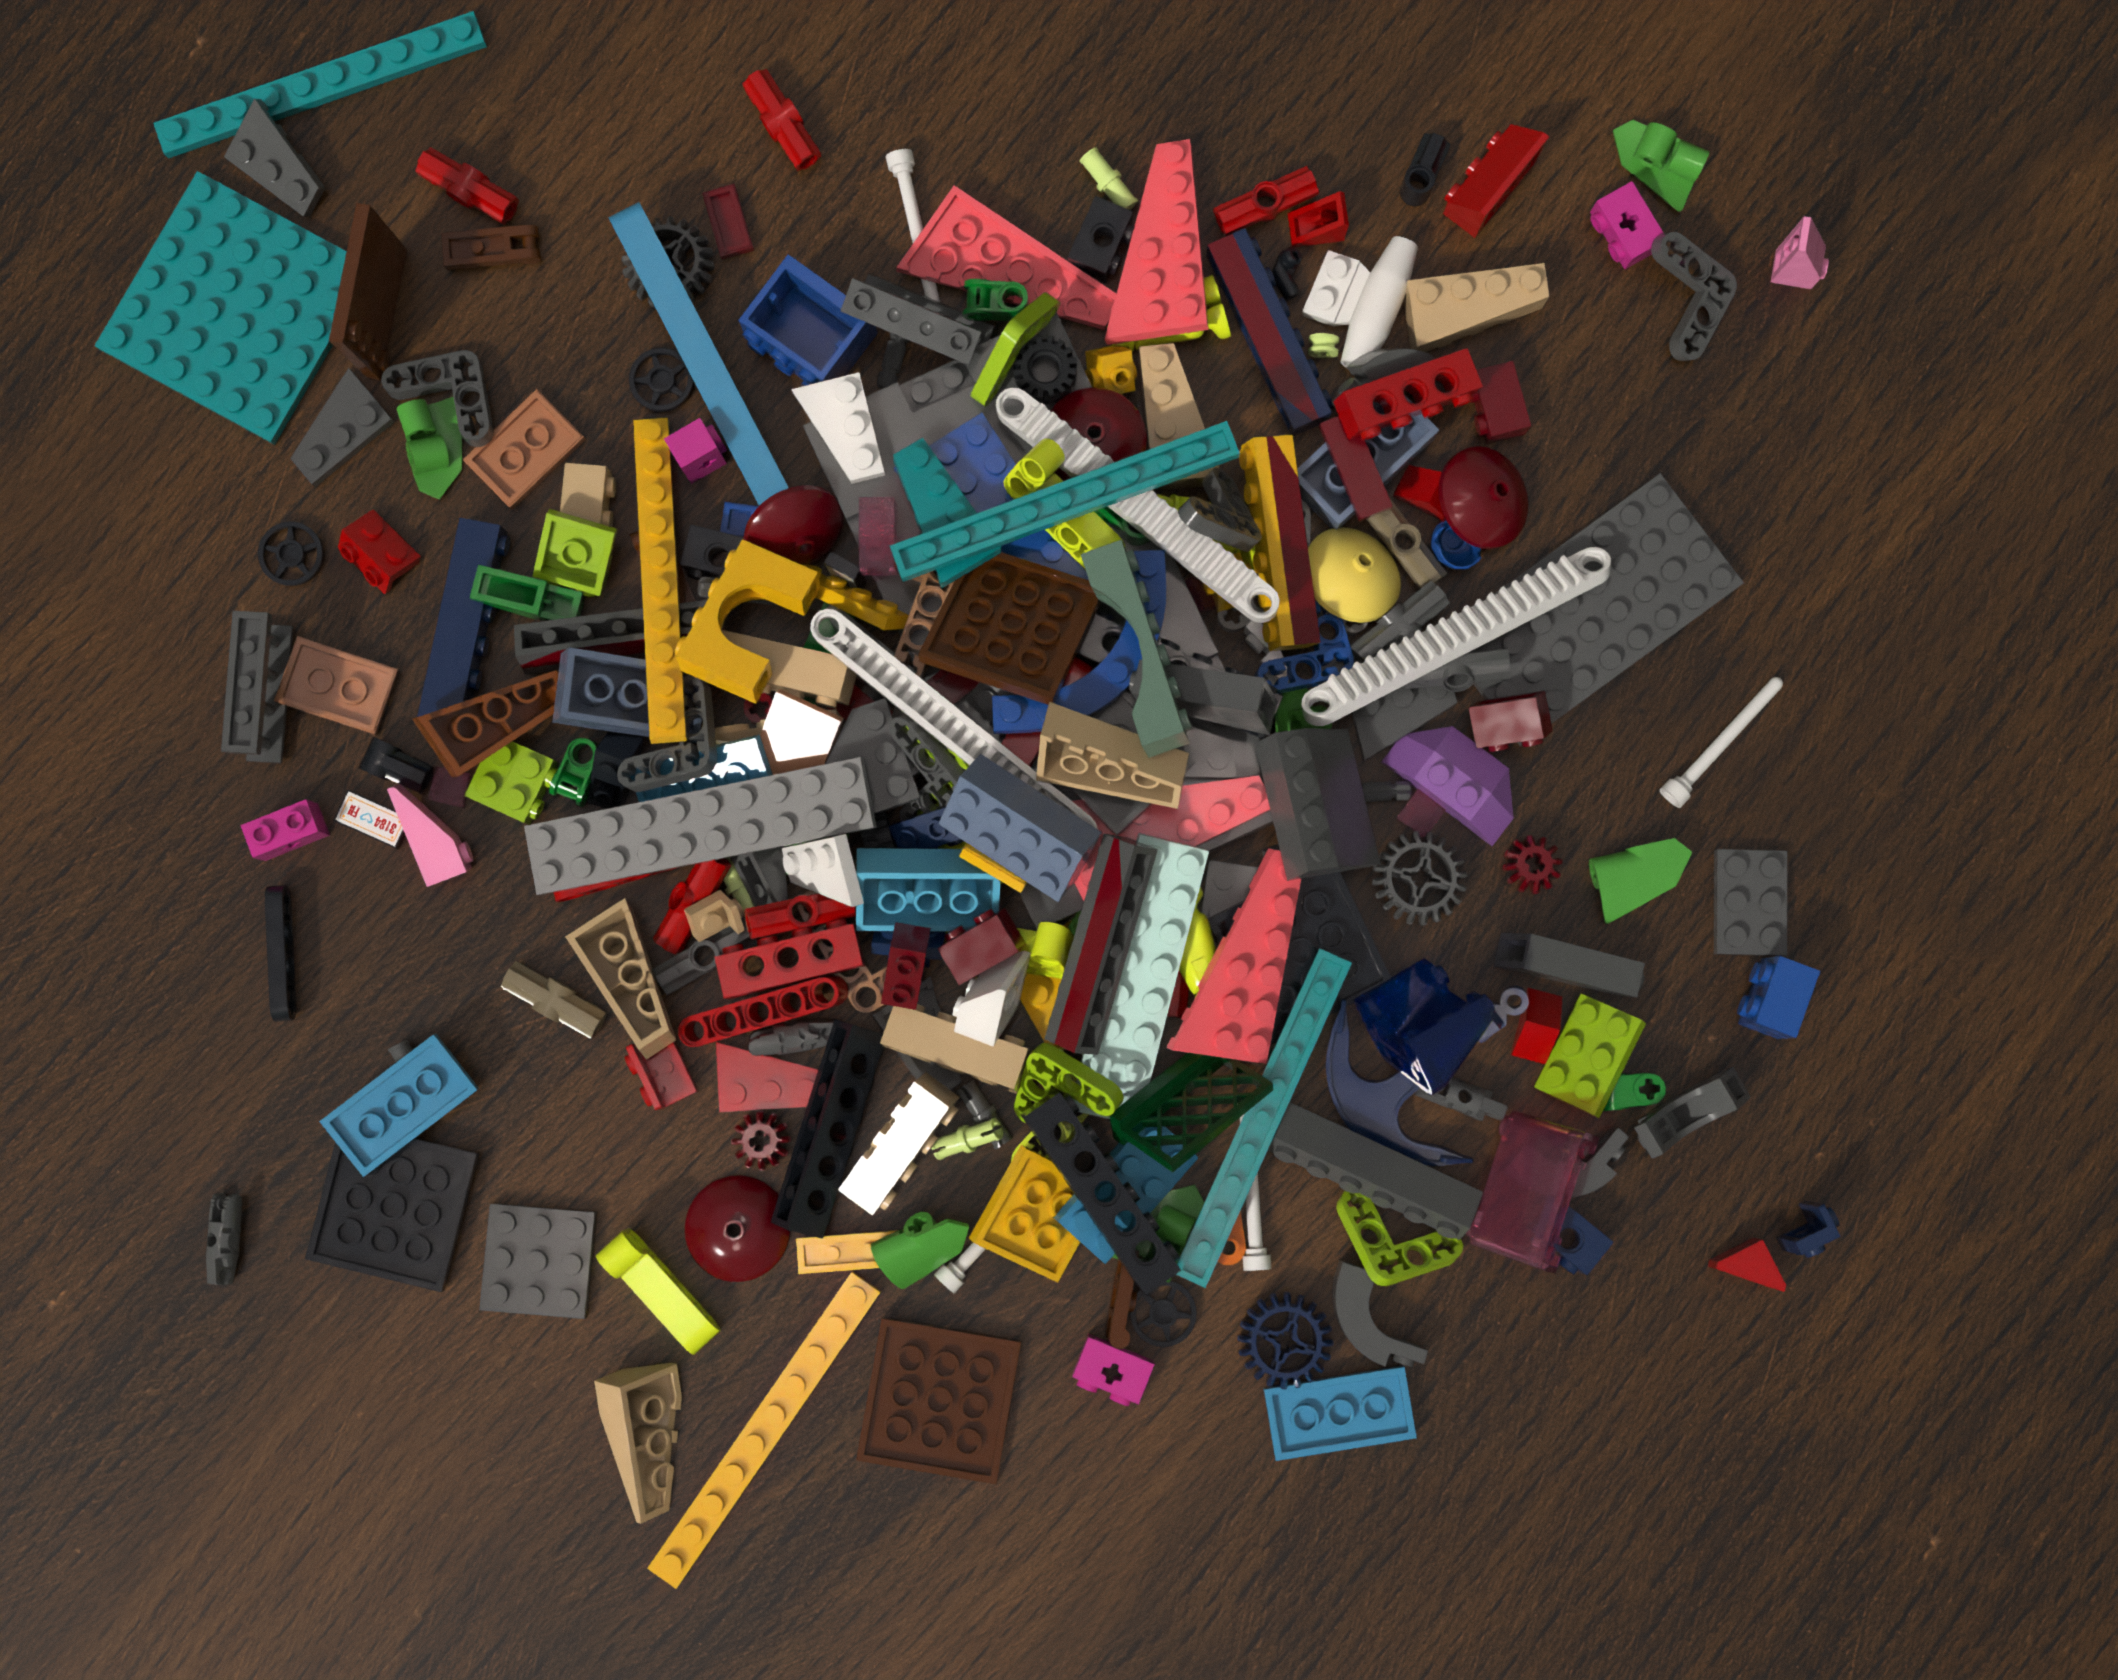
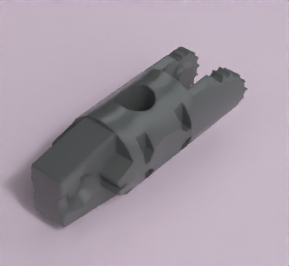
M835 1018L803 1019L774 1024L773 1027L762 1028L761 1030L757 1029V1031H753L749 1035V1053L752 1056L785 1055L826 1046Z
M1440 1071L1430 1080L1446 1085L1443 1095L1425 1087H1421L1415 1092V1096L1455 1110L1479 1121H1483L1485 1115L1502 1120L1508 1108L1507 1105L1491 1099L1493 1092ZM1460 1091L1466 1094V1103L1459 1100L1458 1095Z
M217 1192L212 1195L209 1211L206 1245L207 1283L229 1285L233 1284L239 1258L242 1197L238 1194L226 1196L225 1193Z

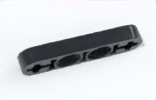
M287 885L268 886L265 890V921L270 1013L275 1022L292 1021L296 1017L297 1004L291 894Z

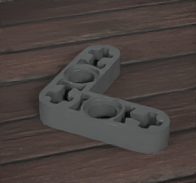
M1678 232L1663 233L1653 240L1651 246L1653 258L1695 291L1670 339L1669 350L1676 360H1696L1703 354L1734 297L1737 282L1735 276L1682 234ZM1667 242H1671L1670 249L1676 254H1667L1669 251L1668 246H1666ZM1692 258H1695L1700 265V271L1696 277L1690 274L1688 268ZM1721 280L1719 286L1713 281ZM1720 287L1722 289V292L1717 293L1718 288ZM1701 306L1705 307L1709 314L1705 325H1702L1697 318V313ZM1684 339H1689L1687 345L1691 348L1690 351H1685L1687 345L1684 343Z
M460 350L396 364L384 371L381 379L382 385L386 392L397 400L452 389L458 427L464 440L473 447H482L491 441L494 429L484 371L481 362L473 352ZM463 363H470L471 366L468 367V373L472 381H466L461 371L464 367ZM431 368L441 370V375L436 381H424V375L427 370ZM413 373H415L416 379L419 382L417 385L413 382L415 380ZM402 377L404 380L401 382V387L396 388L394 384L397 383V378ZM471 391L478 392L480 398L476 404L466 406L462 403L465 394ZM470 416H476L478 423L482 427L476 436H473L471 433L474 430V424Z
M1213 468L1202 480V485L1211 503L1192 496L1179 508V517L1191 530L1242 551L1249 552L1262 539L1261 532L1234 480L1222 469Z
M694 676L683 678L687 741L679 742L677 746L625 759L620 764L617 772L618 781L624 787L634 792H642L703 777L714 770L717 764L713 702L711 688L706 682ZM696 687L699 689V691L693 694L692 700L688 697V695L692 694L694 691L693 688ZM702 717V729L696 734H690L689 726L691 722L696 718ZM699 752L704 754V757L699 759V765H696L694 760L699 758ZM668 758H673L674 767L672 771L667 775H661L660 767L662 763ZM636 768L641 770L643 773L635 775ZM635 775V781L630 779V777Z
M902 712L891 720L889 725L890 733L928 783L919 791L921 799L905 804L900 810L901 821L916 816L919 809L926 813L947 806L957 781L964 772L941 742ZM925 749L932 753L935 763L927 758L924 752ZM951 781L954 786L951 790H948L945 785ZM929 793L937 798L940 804L939 807L931 801Z

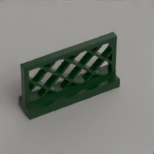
M1186 1053L1110 1115L1113 1138L1123 1146L1130 1142L1173 1173L1273 1091V1083L1236 1059ZM1223 1065L1233 1071V1075L1212 1076ZM1254 1084L1258 1088L1253 1092L1238 1093L1237 1085ZM1233 1085V1093L1212 1095V1086ZM1196 1087H1208V1095L1187 1096ZM1233 1104V1108L1226 1113H1213V1105ZM1208 1105V1114L1187 1115V1106ZM1171 1107H1183V1115L1162 1117V1114ZM1208 1124V1128L1203 1133L1187 1134V1125ZM1183 1125V1134L1162 1136V1127ZM1157 1127V1136L1141 1137L1138 1135L1145 1128ZM1183 1145V1149L1171 1158L1162 1151V1146Z

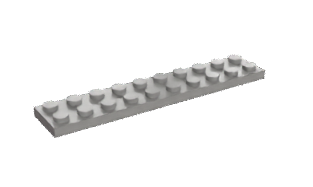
M863 757L524 826L536 895L877 828Z

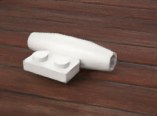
M1394 236L1371 272L1359 260L1328 250L1302 313L1303 317L1333 327L1349 324L1340 361L1344 367H1347L1352 361L1368 352L1381 349L1387 340L1405 298L1407 280H1411L1418 246L1413 241L1404 237Z

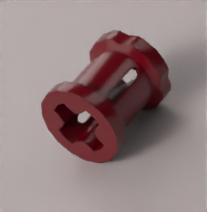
M762 693L756 704L745 700L744 714L752 724L756 725L760 720L767 718L773 702L772 698ZM763 703L765 707H768L765 709L766 715L764 717H760L755 713L758 710L757 704Z

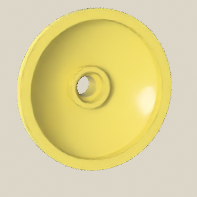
M1340 527L1336 530L1332 528L1319 534L1308 546L1314 597L1328 612L1347 621L1366 623L1380 619L1393 608L1400 594V573L1392 555L1374 537L1357 529Z

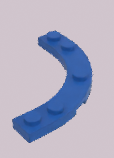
M1134 551L1140 570L1134 572L1137 582L1144 581L1150 597V601L1144 603L1147 613L1154 612L1161 630L1166 606L1165 551ZM1127 620L1118 641L1106 658L1083 678L1062 687L1055 704L1090 716L1110 705L1129 688L1131 674L1133 671H1137L1142 655L1138 637ZM1160 633L1155 634L1156 640H1158ZM1020 695L992 696L993 734L1041 732L1048 705Z

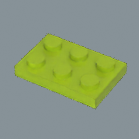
M1580 994L1534 1087L1549 1096L1600 1118L1646 1023L1637 1017Z

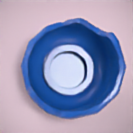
M1446 519L1436 525L1432 533L1431 548L1435 558L1440 563L1451 569H1468L1481 560V548L1472 546L1462 540L1452 530Z

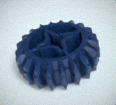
M1285 1291L1283 1293V1302L1278 1303L1276 1294L1270 1293L1269 1298L1272 1305L1266 1306L1265 1302L1259 1298L1257 1304L1262 1310L1258 1314L1251 1308L1246 1310V1313L1253 1318L1252 1323L1245 1320L1240 1321L1239 1325L1243 1329L1249 1330L1248 1334L1237 1335L1239 1342L1248 1343V1346L1240 1348L1238 1352L1240 1356H1252L1244 1363L1246 1369H1251L1256 1365L1259 1366L1253 1375L1255 1379L1259 1380L1265 1373L1268 1374L1266 1378L1267 1386L1272 1387L1276 1377L1280 1378L1279 1384L1281 1389H1287V1378H1292L1295 1388H1300V1375L1304 1374L1305 1378L1311 1383L1314 1381L1313 1375L1309 1372L1312 1367L1320 1373L1324 1371V1367L1317 1362L1319 1357L1324 1360L1331 1359V1355L1323 1351L1322 1346L1331 1347L1334 1345V1341L1329 1338H1323L1322 1335L1330 1333L1332 1327L1330 1325L1319 1326V1323L1327 1316L1323 1311L1314 1316L1312 1315L1317 1307L1314 1301L1309 1302L1303 1308L1305 1297L1301 1294H1298L1295 1302L1291 1303V1294ZM1289 1311L1288 1317L1285 1318L1284 1323L1280 1327L1262 1326V1323L1271 1315ZM1300 1315L1305 1317L1312 1327L1314 1335L1313 1345L1298 1338L1297 1328ZM1290 1330L1289 1336L1300 1346L1292 1344L1291 1347L1287 1345V1349L1280 1350L1281 1344L1274 1336L1278 1337L1280 1333L1284 1336L1283 1332H1289ZM1257 1336L1273 1343V1359L1270 1365L1259 1356L1256 1346ZM1301 1353L1309 1355L1298 1366L1281 1369L1282 1364L1285 1363L1290 1354Z

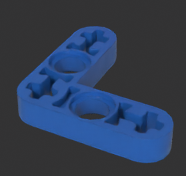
M1315 601L1316 612L1318 616V614L1321 612L1320 604L1317 601ZM1322 607L1323 616L1317 618L1318 627L1323 623L1331 624L1336 630V638L1327 640L1320 635L1321 643L1313 645V652L1264 662L1255 672L1254 676L1263 678L1268 670H1270L1271 675H1280L1286 670L1285 666H1287V676L1280 677L1274 685H1272L1270 680H1266L1268 684L1278 689L1276 694L1318 686L1326 682L1331 674L1338 676L1343 668L1350 670L1354 665V658L1343 619L1333 614H1326L1328 611ZM1334 657L1337 662L1344 663L1340 672H1338L1336 667L1325 668L1322 672L1323 676H1321V666L1328 665ZM1296 664H1308L1313 671L1312 678L1304 680L1297 676L1295 672Z

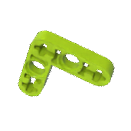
M1044 292L1010 320L1001 333L970 397L985 407L991 403L1000 390L1022 346L1049 324L1060 306V301Z
M1041 1043L1027 1058L1014 1103V1111L1018 1118L1026 1123L1020 1114L1032 1107L1030 1101L1032 1100L1036 1104L1057 1088L1065 1094L1068 1093L1071 1098L1097 1114L1110 1116L1122 1104L1124 1096L1121 1089L1111 1080L1049 1043ZM1069 1074H1072L1076 1078H1078V1080L1081 1082V1085L1075 1083L1071 1079ZM1033 1079L1041 1083L1045 1090H1042L1038 1086H1036V1084L1033 1082Z
M1344 1191L1337 1201L1336 1209L1368 1276L1377 1285L1390 1286L1449 1266L1456 1261L1463 1251L1461 1239L1446 1238L1438 1232L1394 1245L1371 1198L1360 1193ZM1351 1200L1353 1204L1359 1203L1361 1207L1358 1210L1356 1207H1349L1348 1202ZM1370 1229L1375 1232L1378 1242L1370 1244L1364 1241L1361 1236V1230ZM1441 1243L1443 1246H1450V1252H1448L1446 1249L1437 1251L1433 1256L1432 1251L1437 1249V1247ZM1414 1250L1419 1252L1424 1260L1423 1265L1412 1264L1408 1260L1407 1251ZM1396 1260L1398 1262V1265H1395L1389 1273L1387 1270H1380L1378 1267L1380 1263L1383 1266H1389L1394 1264Z

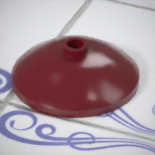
M1099 387L1079 389L1060 399L1050 411L1056 413L1059 419L1065 420L1072 429H1076L1093 446L1099 447L1102 453L1109 455L1114 462L1146 451L1147 434L1141 414L1126 397L1115 391ZM1098 429L1101 432V436L1097 439H1092L1088 436L1089 430ZM1060 468L1055 472L1063 481L1071 479Z
M1475 446L1456 453L1444 466L1439 480V501L1446 521L1462 540L1478 548L1495 549L1512 542L1521 533L1528 515V494L1519 471L1508 458L1494 449Z
M813 485L791 487L769 497L754 511L745 527L744 540L798 564L811 565L822 558L837 541L843 527V511L837 498L830 491L822 487Z
M741 1175L718 1179L702 1189L692 1201L685 1220V1239L689 1252L695 1262L708 1274L729 1282L749 1281L770 1271L784 1255L790 1239V1231L771 1223L779 1194L765 1182ZM732 1223L739 1225L741 1229L737 1237L729 1234L728 1228Z

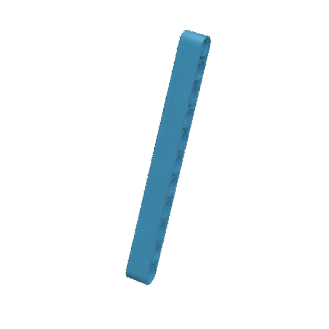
M637 202L608 218L760 506L769 497L789 487L640 202Z

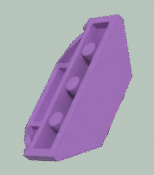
M1453 726L1409 733L1397 741L1381 761L1383 765L1403 780L1409 781L1411 786L1491 846L1494 845L1514 818L1509 768L1483 748H1476L1475 742Z

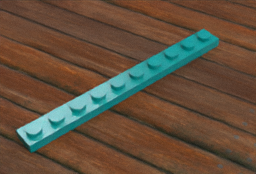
M472 11L154 122L153 124L163 153L169 159L236 135L254 99H262L269 109L267 112L271 118L277 121L486 48L487 45L477 16Z
M1225 421L890 545V549L901 579L905 582L1240 457V452L1229 424Z
M1319 948L1262 1074L1264 1078L1273 1083V1091L1244 1114L1177 1262L1181 1271L1176 1275L1206 1288L1350 969L1351 962Z

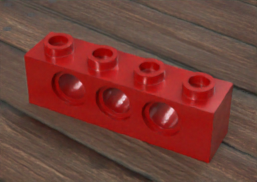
M1466 348L1346 390L1333 403L1348 440L1361 436L1362 441L1380 435L1382 433L1381 429L1392 425L1393 430L1409 425L1413 422L1412 417L1422 414L1424 419L1443 412V406L1453 403L1454 408L1466 405L1474 400L1473 394L1480 390L1483 385L1469 350ZM1435 380L1443 384L1445 393L1437 389ZM1404 391L1412 394L1415 404L1407 401ZM1373 402L1379 403L1383 407L1384 415L1376 412Z
M846 919L826 923L827 930L813 933L812 927L792 931V938L778 941L777 936L756 940L757 947L744 949L743 944L722 948L723 955L715 956L714 958L723 998L732 999L865 967L856 925L853 923L847 925ZM829 940L833 945V953L828 959L820 960L815 954V947L820 941ZM794 948L799 956L798 962L792 968H785L781 963V955L786 949ZM758 956L763 960L764 969L760 975L752 977L747 972L746 965L752 957Z

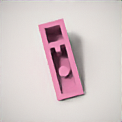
M1804 216L1776 249L1771 276L1772 283L1812 289L1820 279L1825 278L1829 263L1828 259L1824 258L1826 245L1811 217Z
M401 784L387 789L427 887L463 874L472 868L470 862L474 859L467 842L462 843L458 834Z

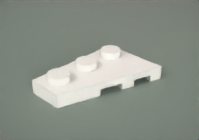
M846 834L782 848L784 856L783 867L789 875L791 883L851 907L864 904Z

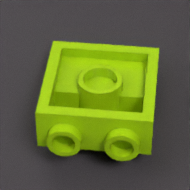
M549 509L546 513L532 577L547 581L551 585L573 588L575 591L583 592V596H600L606 587L617 529Z
M512 741L480 762L464 796L530 825L532 820H537L543 811L545 802L542 801V798L547 788H550L551 781L558 770L559 762Z

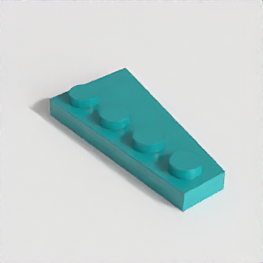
M924 438L917 440L893 455V462L922 534L977 514ZM1001 546L937 569V578L941 588L1000 554Z

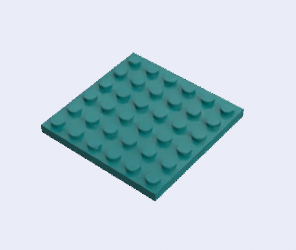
M197 171L94 346L275 445L333 346L329 341L347 251Z

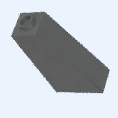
M1139 660L1137 671L1132 672L1129 682L1130 692H1132L1136 701L1142 681V660ZM1174 664L1165 666L1168 677L1175 676L1182 697L1176 698L1179 710L1185 708L1189 717L1270 735L1278 701L1265 678Z
M1501 933L1494 967L1625 997H1638L1639 990L1644 983L1643 969L1645 963L1535 934Z

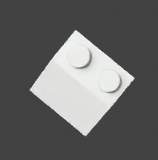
M1024 950L980 973L978 977L970 979L965 997L960 995L953 1009L952 1015L957 1017L954 1032L994 1047L1019 1006L1031 955L1030 952Z

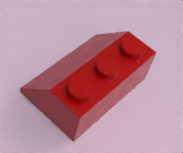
M1510 124L1504 133L1498 130L1486 146L1489 152L1485 157L1480 159L1477 156L1467 168L1465 174L1468 178L1464 183L1459 185L1456 182L1446 194L1444 200L1447 201V205L1443 214L1476 238L1538 161L1550 136L1541 131Z

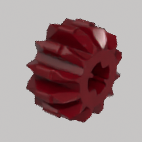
M1527 835L1525 836L1524 844L1518 839L1512 842L1516 852L1511 850L1504 852L1503 856L1511 860L1512 863L1502 865V870H1512L1514 875L1506 880L1508 884L1520 880L1518 892H1524L1529 885L1531 893L1533 895L1538 894L1540 885L1546 890L1553 887L1549 877L1552 879L1560 878L1561 873L1552 867L1561 865L1563 860L1561 858L1552 859L1551 854L1558 850L1556 845L1549 847L1547 850L1544 849L1547 843L1546 837L1539 838L1535 845L1533 836ZM1535 857V864L1539 866V869L1529 872V865L1525 863V860Z
M763 1110L757 1111L756 1122L750 1114L743 1116L748 1128L739 1124L735 1125L734 1130L743 1136L742 1138L731 1139L732 1145L742 1144L743 1149L735 1153V1157L738 1159L748 1154L749 1157L745 1162V1167L751 1168L756 1159H758L760 1171L766 1170L767 1158L774 1167L780 1165L775 1153L781 1156H788L789 1151L780 1145L781 1143L792 1142L791 1136L781 1137L780 1132L788 1128V1124L784 1122L775 1127L774 1125L778 1119V1114L772 1113L767 1122H765ZM760 1130L765 1132L763 1136H769L770 1143L764 1145L763 1150H759L760 1145H754L753 1141L754 1137L760 1135Z

